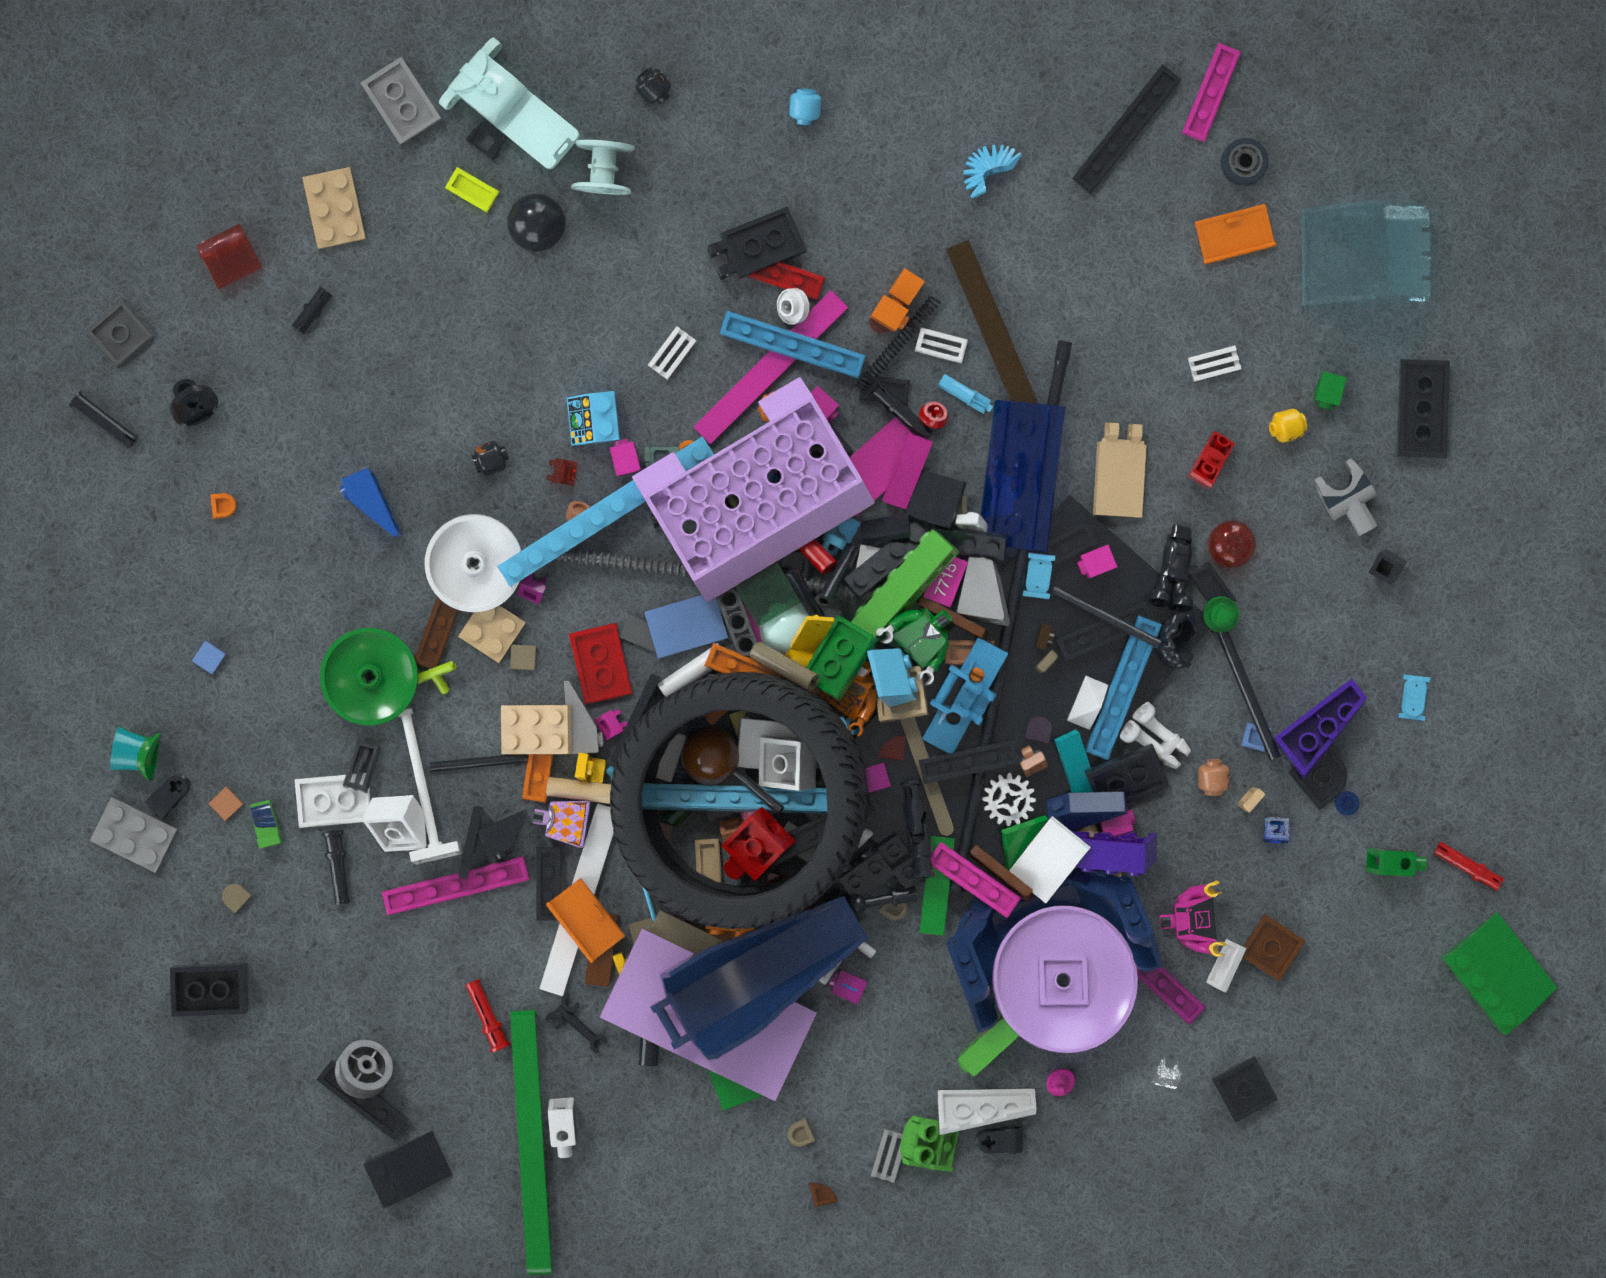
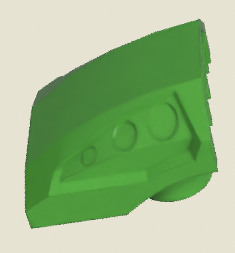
M913 1115L905 1124L900 1145L903 1163L932 1170L952 1172V1162L959 1131L940 1135L939 1120Z

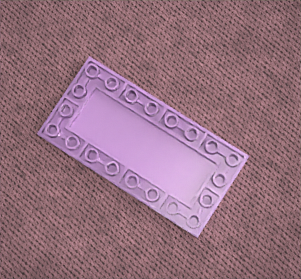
M641 929L601 1012L600 1018L776 1101L817 1013L794 1002L759 1034L718 1059L708 1060L692 1041L677 1049H673L671 1038L658 1015L652 1012L650 1006L666 997L660 974L694 953ZM669 1004L664 1007L679 1035L683 1036L686 1034L671 1005Z

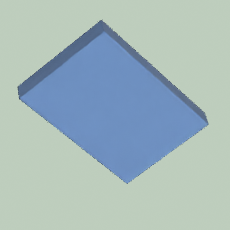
M700 595L644 612L657 658L728 638L716 598L706 603L703 596Z

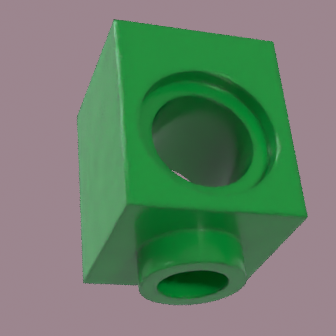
M1324 371L1320 373L1313 401L1319 402L1318 407L1332 410L1333 406L1338 407L1340 405L1347 377Z

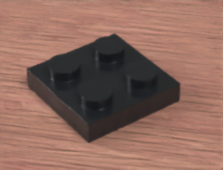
M1255 1056L1212 1078L1235 1123L1278 1100Z

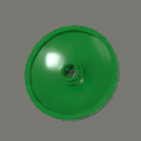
M360 628L342 635L329 647L321 664L320 685L327 703L340 717L359 725H378L396 718L410 705L418 686V667L413 653L398 636L382 629ZM373 672L375 679L368 681L366 674Z

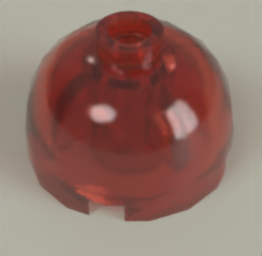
M1237 520L1224 521L1216 525L1211 531L1207 540V548L1211 559L1218 565L1225 568H1238L1247 564L1253 557L1256 549V538L1252 530L1245 523Z

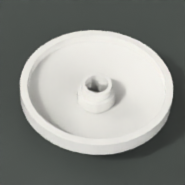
M480 514L462 515L443 524L431 538L425 555L426 577L434 593L447 605L466 612L487 611L505 602L517 588L519 582L509 587L497 566L520 552L521 548L514 534L500 521ZM472 557L474 559L478 558L479 563L477 565L470 563Z

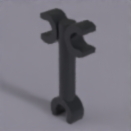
M570 994L564 995L559 1007L555 1011L548 1013L545 1020L548 1021L552 1016L558 1017L559 1023L555 1026V1029H559L563 1025L564 1020H566L590 1042L591 1050L598 1053L599 1049L594 1045L595 1040L600 1039L606 1044L607 1038L601 1034L596 1035L571 1012L575 1011L580 1003L576 1002L574 1006L569 1007L566 1004V1000Z

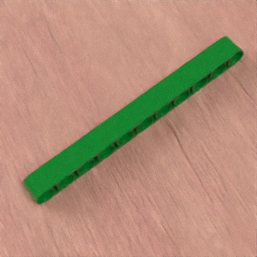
M535 1009L510 1012L528 1276L552 1274Z

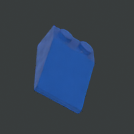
M367 467L341 479L343 485L339 487L345 500H350L392 536L397 538L402 536L372 469Z

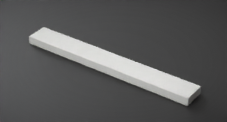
M600 803L596 805L573 879V883H575L578 879L582 878L593 894H595L614 833L610 815L611 808ZM559 924L539 989L563 996L578 946L561 924Z

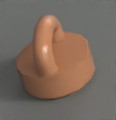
M581 501L571 502L566 511V520L569 521L588 509L589 506Z

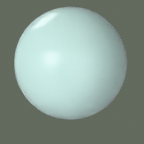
M788 600L785 604L776 602L769 607L768 614L762 616L759 625L760 637L764 644L783 655L787 654L794 636L806 616H809L802 603Z

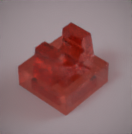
M558 458L556 460H549V465L555 467L553 475H547V480L553 483L574 486L577 462Z

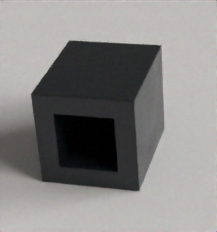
M1385 549L1379 552L1368 573L1390 585L1396 582L1407 561Z

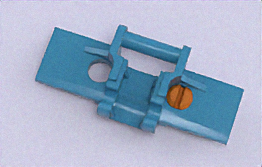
M978 637L960 669L953 665L949 667L950 672L936 698L930 702L938 711L925 732L923 740L947 753H954L971 720L980 725L984 719L982 715L989 702H993L997 696L989 687L1006 659L1007 652ZM958 676L965 679V682L953 704L949 706L944 702ZM951 712L959 714L961 717L960 721L956 724L949 723L946 719L947 714Z

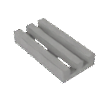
M884 1129L871 1172L872 1177L894 1183L902 1158L900 1145L891 1176L886 1174L896 1140L900 1138L902 1141L903 1134ZM890 1135L892 1139L882 1173H879L877 1170L887 1136Z

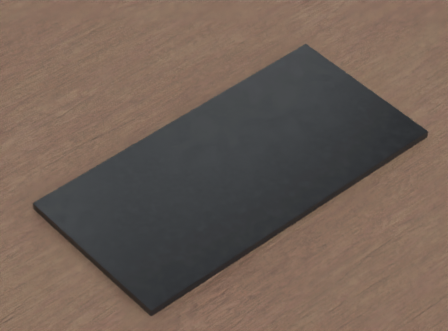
M1071 495L1066 497L1033 535L1030 553L1048 555L1043 544L1087 522L1098 544L1056 566L1052 564L1050 585L1046 592L1050 594L1049 599L1023 596V590L1027 591V564L992 744L1015 740L1019 762L1025 760L1021 750L1030 746L1034 755L1039 752L1043 753L1048 767L1029 777L1025 776L1020 764L986 771L971 850L977 845L1001 865L1005 863L1001 830L1018 824L1014 820H1011L1010 826H1007L1006 820L998 824L997 816L992 819L989 817L992 811L984 810L988 802L982 800V797L988 796L989 793L984 788L991 789L990 780L998 782L999 774L1003 779L1007 778L1008 773H1011L1012 779L1020 775V782L1022 783L1026 780L1029 782L1026 788L1034 789V792L1029 795L1036 799L1035 802H1030L1029 804L1034 810H1027L1028 819L1021 816L1019 818L1020 823L1048 814L1047 800L1064 795L1070 789L1054 739L1076 729L1080 733L1084 749L1086 748L1098 715L1090 730L1069 722L1067 719L1085 676L1107 684L1106 697L1130 635L1124 636L1065 661L1056 638L1100 619L1051 595L1053 588L1057 586L1112 615L1146 601L1154 621L1162 624V626L1174 613L1181 612L1168 609V605L1158 607L1148 601L1150 592L1156 589L1159 573ZM1109 545L1117 567L1092 578H1088L1086 574L1082 575L1077 563L1081 561L1079 556ZM1017 554L1000 573L1006 605ZM1170 583V585H1169V593H1170V596H1171L1172 590H1173V585ZM1193 604L1192 610L1183 611L1194 614L1199 630L1190 639V651L1210 629L1203 620V611L1195 604ZM970 620L987 630L989 635L985 641H994V646L999 648L1003 625ZM1040 624L1052 626L1051 631L1054 632L1052 645H1047L1046 650L1035 647ZM953 626L949 631L947 640L976 641L977 637ZM1155 647L1152 648L1120 731L1133 717L1134 712L1151 697L1175 669L1168 662L1162 660ZM1052 649L1058 654V658L1046 672L1039 673L1034 667ZM944 659L938 670L933 672L934 680L929 685H925L929 679L926 673L923 674L929 715L915 717L922 738L938 711L930 702L936 698L950 672L949 667L953 665L960 669L962 665L945 664ZM958 676L944 702L949 706L953 704L965 679ZM986 710L984 711V713H983V715H982L983 718H985ZM951 712L946 716L947 721L952 724L958 723L961 718L955 712ZM877 713L864 728L863 735L856 737L854 740L860 750L865 767L884 762L891 786L873 791L883 814L867 821L865 828L870 829L874 833L871 838L877 843L896 831L910 851L907 832L909 822L904 812V788H901L900 783L909 780H921L901 720L881 723ZM984 719L980 725L971 720L954 752L979 747ZM923 740L929 758L949 754ZM1086 752L1089 764L1091 765L1098 756ZM973 774L937 781L954 827L952 834L948 836L940 833L924 786H920L922 800H925V822L929 828V835L955 838L954 851L957 853ZM823 776L816 782V788H826ZM1008 783L1011 790H1021L1018 785ZM999 787L993 794V801L999 797L1001 792ZM1006 793V798L1000 803H1007L1011 806L1013 805L1012 800L1018 796H1011L1009 793ZM1025 798L1020 800L1017 806L1018 812L1022 810ZM1003 807L996 809L1000 814L1010 816L1007 809ZM925 835L922 837L913 836L916 845L921 844L925 838ZM970 852L969 861L981 870H983L985 873L993 877L992 874H990L987 870H985L978 863L971 859ZM965 888L964 892L949 889L947 905L960 914L973 900L975 895Z

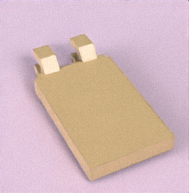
M1105 423L1104 438H1102V442H1097L1093 515L1142 518L1146 445H1144V441H1141L1142 425H1128L1127 440L1118 439L1119 423Z

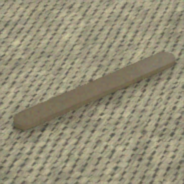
M915 717L901 719L904 733L923 783L919 760L929 758ZM938 782L923 783L940 833L945 836L952 834L954 827Z

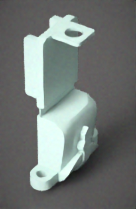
M491 38L481 50L479 49L469 63H465L459 70L460 73L448 86L449 88L440 98L439 104L446 110H450L461 98L546 169L551 170L575 144V141L579 139V132L493 60L501 50L502 43L495 38Z

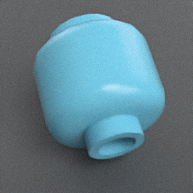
M797 89V92L790 96V117L797 119V124L811 125L813 120H817L821 116V96L816 94V90Z

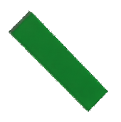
M930 836L932 854L940 842L954 850L955 838ZM932 866L935 877L925 879L919 933L944 936L950 878Z

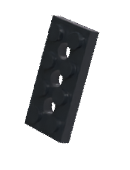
M1400 359L1397 457L1447 458L1450 361ZM1424 377L1430 381L1428 391H1421L1418 388L1420 378ZM1420 402H1426L1430 407V411L1426 416L1420 415L1417 411V405ZM1420 426H1425L1429 430V436L1425 440L1419 439L1416 435V430Z

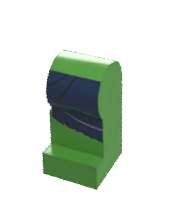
M266 800L251 804L250 808L255 823L254 827L259 849L282 843L283 839L271 801Z

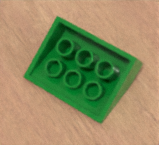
M1498 912L1440 957L1499 1032L1505 1036L1526 1020L1557 989V986Z

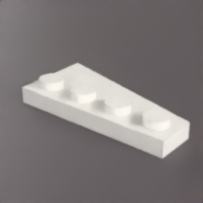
M1035 1089L938 1090L939 1133L942 1135L1036 1114Z

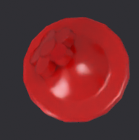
M929 402L922 406L919 411L920 420L930 428H942L948 422L947 410L941 403Z

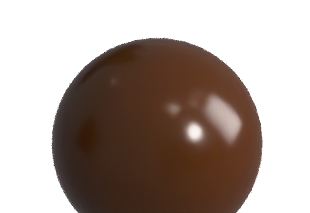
M705 727L693 732L687 738L682 748L681 759L686 773L694 781L703 785H718L732 777L733 772L738 767L739 750L735 739L728 732L717 727Z

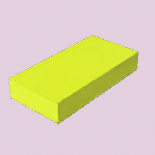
M458 167L445 189L488 213L499 194L498 190Z

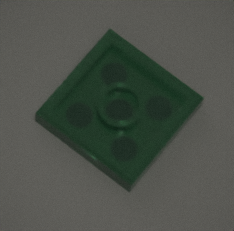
M777 562L735 586L758 627L801 603Z

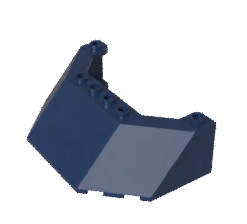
M1074 868L1047 903L1043 902L1035 894L1027 902L1021 898L1008 918L978 897H974V903L969 911L966 910L958 924V930L953 937H950L946 945L978 1033L993 1028L998 1022V1015L994 1007L996 999L993 991L992 976L994 960L999 946L1007 933L1019 921L1038 910L1053 906H1073L1092 911L1110 922L1122 934L1132 951L1135 965L1140 971L1149 972L1163 967L1154 931L1131 878L1123 875L1118 877L1107 874L1104 870L1095 869L1094 872H1083L1081 868Z

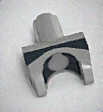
M1350 458L1345 461V465L1351 474L1346 489L1341 491L1334 490L1329 485H1326L1320 476L1314 479V483L1321 501L1331 518L1335 521L1346 514L1358 536L1378 526L1365 504L1377 495L1367 476L1356 462Z

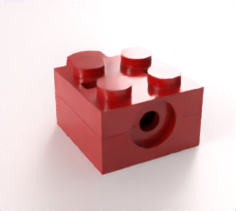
M760 807L721 845L730 855L723 866L724 871L728 877L734 880L748 874L756 881L796 841L763 807Z

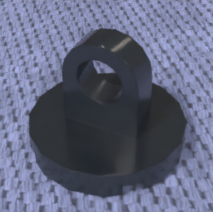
M182 379L173 387L175 398L170 405V414L177 424H186L187 426L201 424L214 414L212 411L215 407L217 409L218 397L211 387L197 385L191 379Z

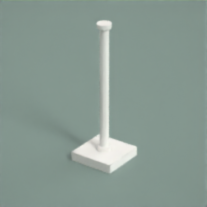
M406 709L399 717H402L430 843L427 845L428 848L409 852L411 862L417 865L463 854L462 844L458 841L446 844L439 842L411 717L413 710Z

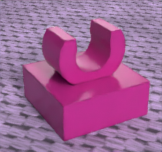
M610 710L594 719L600 731L603 732L606 741L623 731L622 728L627 725V721L619 723L616 718L621 713L620 710L614 712Z

